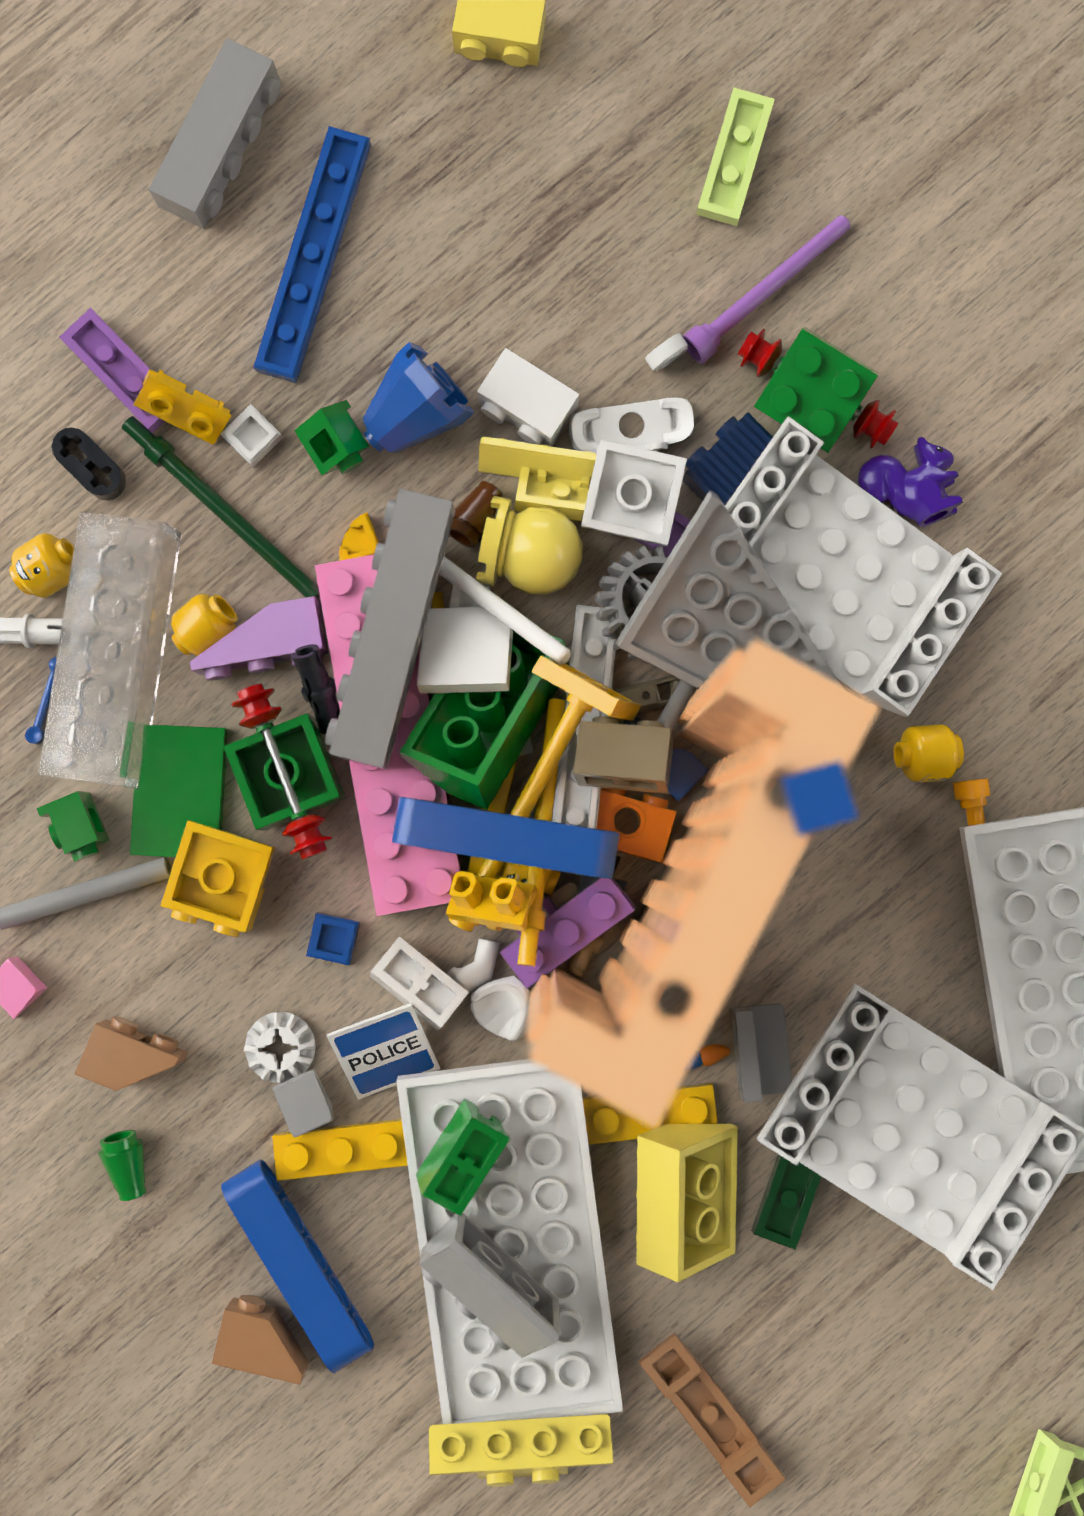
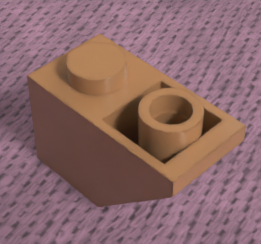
M113 1016L112 1020L107 1019L95 1024L75 1075L118 1091L185 1061L188 1052L177 1048L179 1042L174 1038L160 1033H154L150 1037L136 1031L138 1027L136 1023L125 1018Z

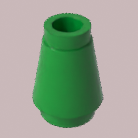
M135 1130L119 1131L101 1139L100 1145L102 1150L99 1151L98 1155L119 1195L120 1201H130L143 1196L146 1193L143 1140L137 1138Z

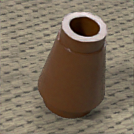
M481 481L478 487L455 508L449 536L463 546L474 548L478 542L482 541L486 518H493L497 508L491 507L492 498L494 496L502 497V492L493 484Z

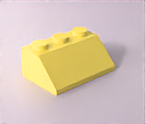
M666 1124L638 1135L636 1265L675 1282H680L735 1254L738 1126L733 1124Z

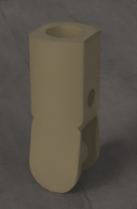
M672 675L613 690L640 704L641 707L637 713L640 714L665 708L669 699L661 701L657 686L669 684L671 694H673L681 679Z

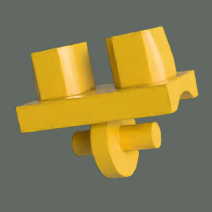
M458 871L455 873L449 891L451 899L446 915L451 920L487 925L488 929L494 931H501L503 928L526 931L530 907L537 896L538 889L535 884L517 882L516 879L503 877L496 879Z

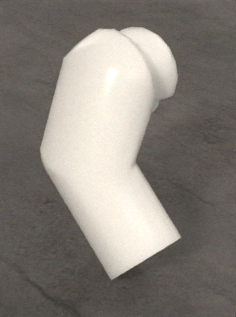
M479 938L474 962L463 968L452 967L447 972V975L469 992L468 994L474 992L492 979L500 942Z

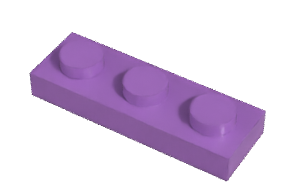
M90 307L59 338L138 420L153 433L165 421L133 405L143 387L142 383L150 368Z
M599 878L546 917L544 931H539L535 967L517 965L520 937L502 949L500 954L524 986L528 988L539 980L542 973L548 974L633 912L635 906L614 878Z

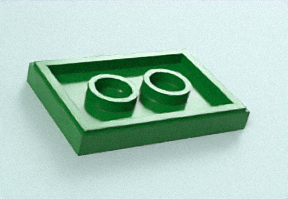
M138 724L130 855L176 857L187 821L189 820L222 830L226 753L223 746L227 745L228 729Z

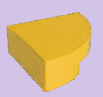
M367 512L353 520L346 531L339 550L340 561L374 555L379 541Z

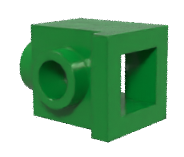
M347 400L319 409L294 430L321 475L338 469L343 475L364 462L360 454L369 445L347 411L351 408Z
M76 791L36 808L40 817H50L52 824L49 825L48 829L55 846L58 849H63L64 854H71L74 862L98 854L97 846L110 841L90 792Z

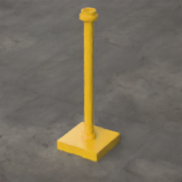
M544 656L539 657L532 672L568 692L569 695L566 700L570 703L510 815L528 818L586 711L591 713L594 707L611 717L633 721L641 707L640 704L566 663L559 665L552 659ZM485 859L477 876L496 878L504 862ZM449 919L452 924L468 932H472L475 926L480 925Z

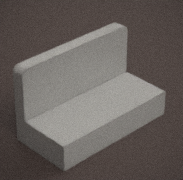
M780 1003L730 1008L740 1098L744 1103L763 1101L762 1095L785 1093L792 1083L784 1006Z

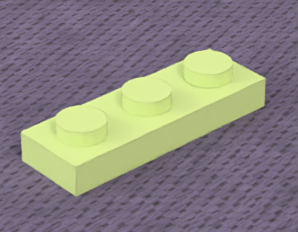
M733 87L696 215L733 226L738 225L775 99Z

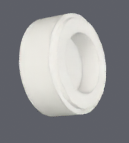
M677 333L656 347L644 359L651 369L657 372L687 351L689 345L681 333Z

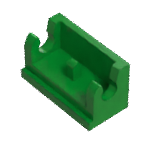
M464 1098L416 1173L421 1195L461 1216L511 1139L509 1134L505 1133L501 1122L493 1115L489 1119L485 1118L479 1113V1109L474 1103Z

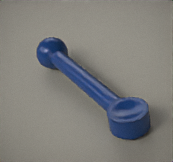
M58 656L53 657L49 661L51 672L34 725L25 732L26 740L32 744H39L45 738L42 726L59 673L66 669L65 660Z

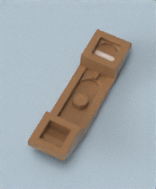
M672 1333L638 1360L666 1399L669 1398L712 1453L720 1464L724 1475L750 1508L786 1480L779 1467L730 1399L675 1333Z

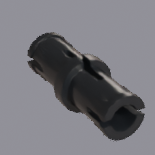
M315 644L305 645L296 649V653H292L291 657L302 680V696L306 702L310 703L320 733L326 735L331 719H338L340 714V707L335 694L337 691L335 680L329 677L319 646Z

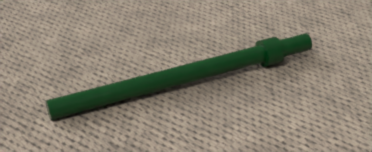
M134 416L129 417L123 423L122 429L145 450L144 455L155 466H163L305 598L314 596L318 599L320 597L318 585L174 454L175 448L162 436L156 437Z

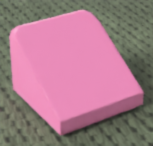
M18 956L8 958L0 966V1005L13 1019H16L47 989V986Z

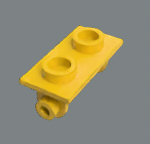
M151 369L148 370L142 383L143 387L133 404L212 445L215 444L231 418L230 410L223 407V401H217L197 390H194L192 395L185 392L186 384L164 374V371L161 369L158 372Z

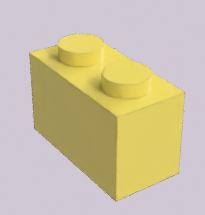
M457 0L452 28L454 53L462 54L471 60H483L484 58L502 60L514 67L538 66L546 20V0Z

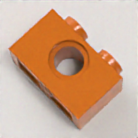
M601 788L597 829L620 833L618 852L662 863L677 812L667 809L669 801L643 794L642 801L625 797L626 790ZM629 809L636 813L639 824L635 832L624 834L617 830L614 824V817L619 810Z

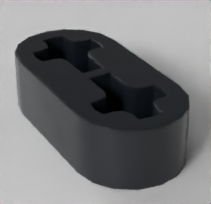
M70 427L62 429L55 435L51 446L54 457L87 491L98 499L106 501L115 499L122 494L126 485L124 472L86 433L78 428ZM70 441L79 444L80 450L87 456L83 462L72 454L68 455L69 450L66 445ZM95 466L106 474L110 473L109 478L112 484L106 488L102 484L98 485V478L91 472Z

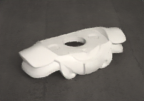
M676 397L592 408L575 413L570 417L569 436L573 448L577 451L597 453L600 439L658 452L662 449H668V444L682 441L692 435L694 414L692 406L687 399ZM636 413L643 419L644 429L640 436L627 438L620 432L619 421L624 414Z

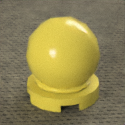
M494 496L491 501V507L498 509L496 519L486 518L478 562L486 563L485 573L477 572L476 580L483 585L494 587L497 577L500 578L504 575L514 588L528 594L548 595L564 588L576 576L582 562L583 542L577 527L563 513L549 507H529L515 514V511L511 510V499Z

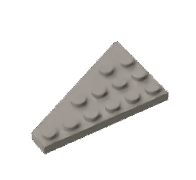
M709 491L618 637V647L700 688L705 680H708L710 675L714 673L716 668H719L721 663L726 660L727 656L731 655L735 647L744 651L756 639L840 684L719 496Z

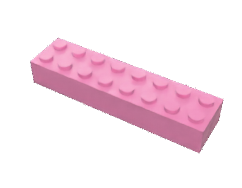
M374 555L315 565L337 692L343 674L350 675L354 658L349 657V647L354 631H362L366 614L360 613V607L366 587L373 588L377 575V570L372 569ZM420 648L388 770L349 761L376 916L449 903L451 899L449 891L455 873L463 871L460 854L392 842L399 797L451 805L449 794L403 759L399 753L432 700L431 693H420L417 687ZM339 701L340 710L343 703L342 701Z

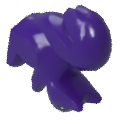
M919 437L917 444L914 446L919 467L907 472L898 459L890 455H878L870 458L862 465L859 470L858 483L859 487L881 503L889 500L898 513L915 520L919 526L926 527L955 515L958 512L956 507L963 503V499L958 495L948 496L945 488L955 483L954 479L959 476L957 471H946L954 462L952 453L941 446L929 443L923 437Z

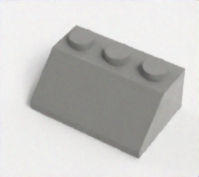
M464 1213L461 1216L454 1214L422 1248L419 1265L422 1267L421 1271L424 1277L434 1287L438 1289L446 1288L456 1298V1305L468 1318L474 1320L477 1317L489 1328V1334L502 1349L509 1350L511 1348L523 1358L555 1343L561 1336L559 1300Z

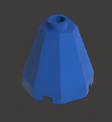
M408 342L395 355L363 417L366 430L363 432L364 436L379 452H382L384 449L390 453L400 452L462 425L474 414L472 407L466 406L469 402L467 397L445 369L436 361L428 366L423 361L428 353L421 346Z

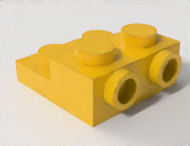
M187 821L160 906L171 909V917L183 922L196 924L198 918L215 923L213 930L224 935L239 937L240 931L244 933L251 931L265 890L263 885L275 847L195 821Z

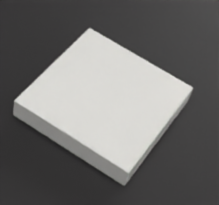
M483 607L430 609L421 640L417 678L419 692L509 691L513 630Z

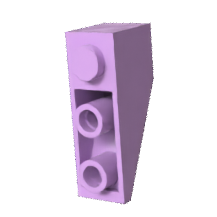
M313 596L269 604L191 660V671L199 675H205L206 680H220L232 677L231 670L248 667L249 673H261L274 670V663L289 660L292 661V666H295L291 654L296 653V649L305 645H318L321 655L328 654L320 602Z

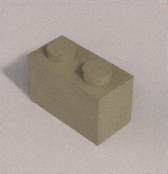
M594 717L592 722L580 721L573 770L578 786L668 794L674 744L671 728H664V724L652 720L638 721L637 725L619 724L618 720L610 717Z

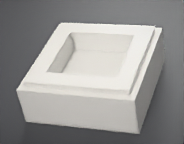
M251 404L220 434L252 467L283 439L282 434Z

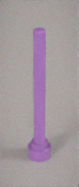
M839 215L710 325L704 323L702 326L695 325L683 335V338L689 345L687 349L688 354L699 364H704L717 353L716 347L721 343L720 338L845 234L850 229L849 220L845 216Z

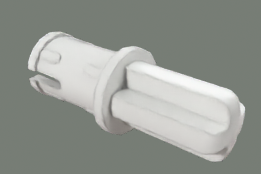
M25 614L23 618H0V643L23 644L25 648H34L36 644L71 646L74 642L73 637L66 636V634H75L74 622L69 617L36 618L34 614Z

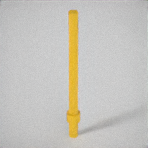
M548 700L542 754L564 715L566 704L564 700ZM558 764L536 803L534 819L552 821ZM529 866L527 883L535 884L538 893L530 907L526 931H521L517 965L536 966L539 931H544L546 912L542 911L547 871L545 868Z

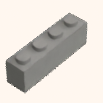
M226 38L149 188V192L159 208L205 229L210 217L214 218L217 216L223 203V191L229 180H234L240 172L244 150L248 143H253L259 135L262 125L261 117L268 105H273L278 98L281 82L272 59Z

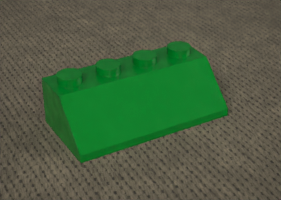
M513 630L509 691L435 693L401 748L400 756L448 794L488 810L545 712L548 700L553 698L559 688L532 672L540 656L549 657ZM551 635L565 646L564 639Z

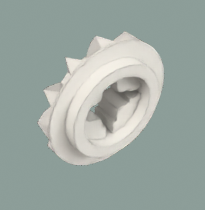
M273 1012L258 1019L247 1032L243 1051L246 1054L249 1069L259 1075L263 1081L280 1084L307 1071L314 1059L316 1045L313 1032L303 1019L288 1012ZM277 1029H279V1036H282L283 1043L290 1044L291 1046L298 1045V1048H293L283 1055L281 1066H279V1060H277L275 1053L268 1052V1050L262 1051V1048L275 1042Z

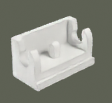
M401 937L397 938L370 973L372 979L403 1004L412 1003L416 1014L437 1031L442 1028L469 993Z

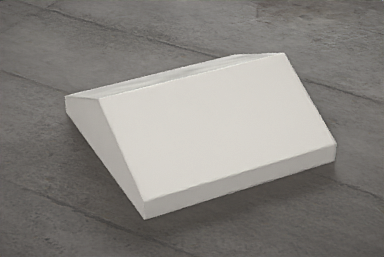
M600 439L581 527L668 546L687 458Z

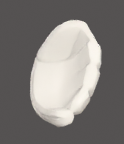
M514 976L497 979L482 985L471 994V1011L477 1022L487 1031L504 1037L509 1041H518L523 1037L528 1028L526 1025L529 1017L527 1015L529 1013V997L531 992L524 986L521 980L519 981Z

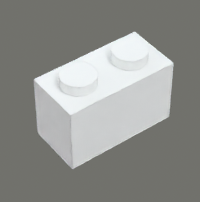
M507 348L504 349L477 391L478 402L482 405L481 411L487 417L499 424L506 420L519 429L517 434L522 439L537 445L542 443L553 446L579 405V394Z

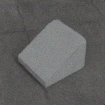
M314 1069L273 1086V1092L293 1137H298L333 1120L332 1101Z

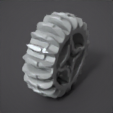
M662 545L656 546L652 555L646 546L639 547L635 556L627 551L620 557L621 564L612 562L607 568L610 576H602L598 583L604 591L599 592L595 596V602L605 607L596 613V619L609 621L610 623L602 630L603 636H610L614 632L618 637L620 636L629 621L622 602L623 590L628 593L626 598L632 603L635 612L652 584L645 578L640 580L637 576L643 574L657 575L667 560ZM616 640L614 642L613 647L614 649L619 650L621 648L618 647ZM628 652L629 659H635L637 657Z

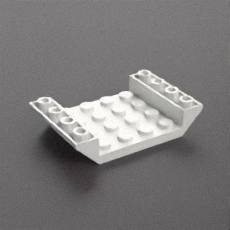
M788 416L725 507L840 684L883 709L907 717L1002 573L969 548H965L952 555L816 455L824 442Z
M854 983L756 1139L796 1166L799 1162L942 1252L955 1267L993 1290L1083 1148L1084 1128Z

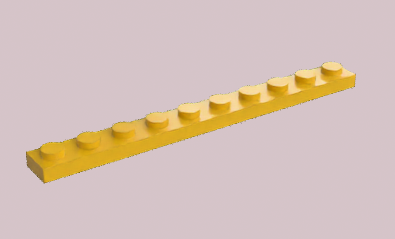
M703 1083L678 1086L657 1128L666 1124H718L713 1084ZM598 1096L582 1097L588 1145L638 1139V1135L656 1129ZM402 1119L316 1128L298 1137H293L290 1131L275 1133L272 1136L277 1181L408 1166Z

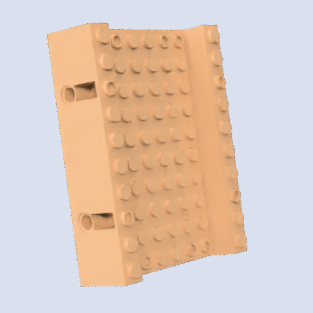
M756 639L744 651L735 647L731 655L727 656L719 668H716L708 680H705L704 684L691 696L677 723L683 725L678 736L722 759L718 760L717 763H713L702 783V786L708 788L704 798L696 802L693 801L686 812L681 824L688 828L682 839L672 840L665 851L662 864L667 867L660 880L651 879L639 901L646 906L638 921L630 918L619 938V941L624 946L617 960L609 957L598 977L601 990L559 967L553 969L550 974L545 975L542 973L539 980L535 982L529 997V1013L527 1015L529 1017L526 1025L528 1028L525 1037L530 1042L529 1059L657 1128L813 832L797 836L789 808L779 807L770 796L773 787L777 782H780L782 777L839 760L845 774L880 708L879 705ZM670 983L685 985L689 994L687 1006L676 1014L665 1013L658 1006L663 992Z

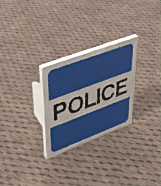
M412 1003L327 1034V1038L358 1100L396 1086L398 1076L433 1072L441 1069Z

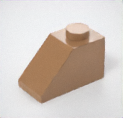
M241 1295L239 1298L233 1297L224 1310L212 1364L300 1385L307 1371L309 1361L278 1309L265 1305L266 1301L257 1296Z

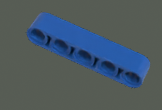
M399 797L392 842L562 872L613 879L620 833Z
M260 1159L223 1182L221 1190L228 1206L325 1366L332 1373H336L374 1349V1342L366 1324L267 1163Z

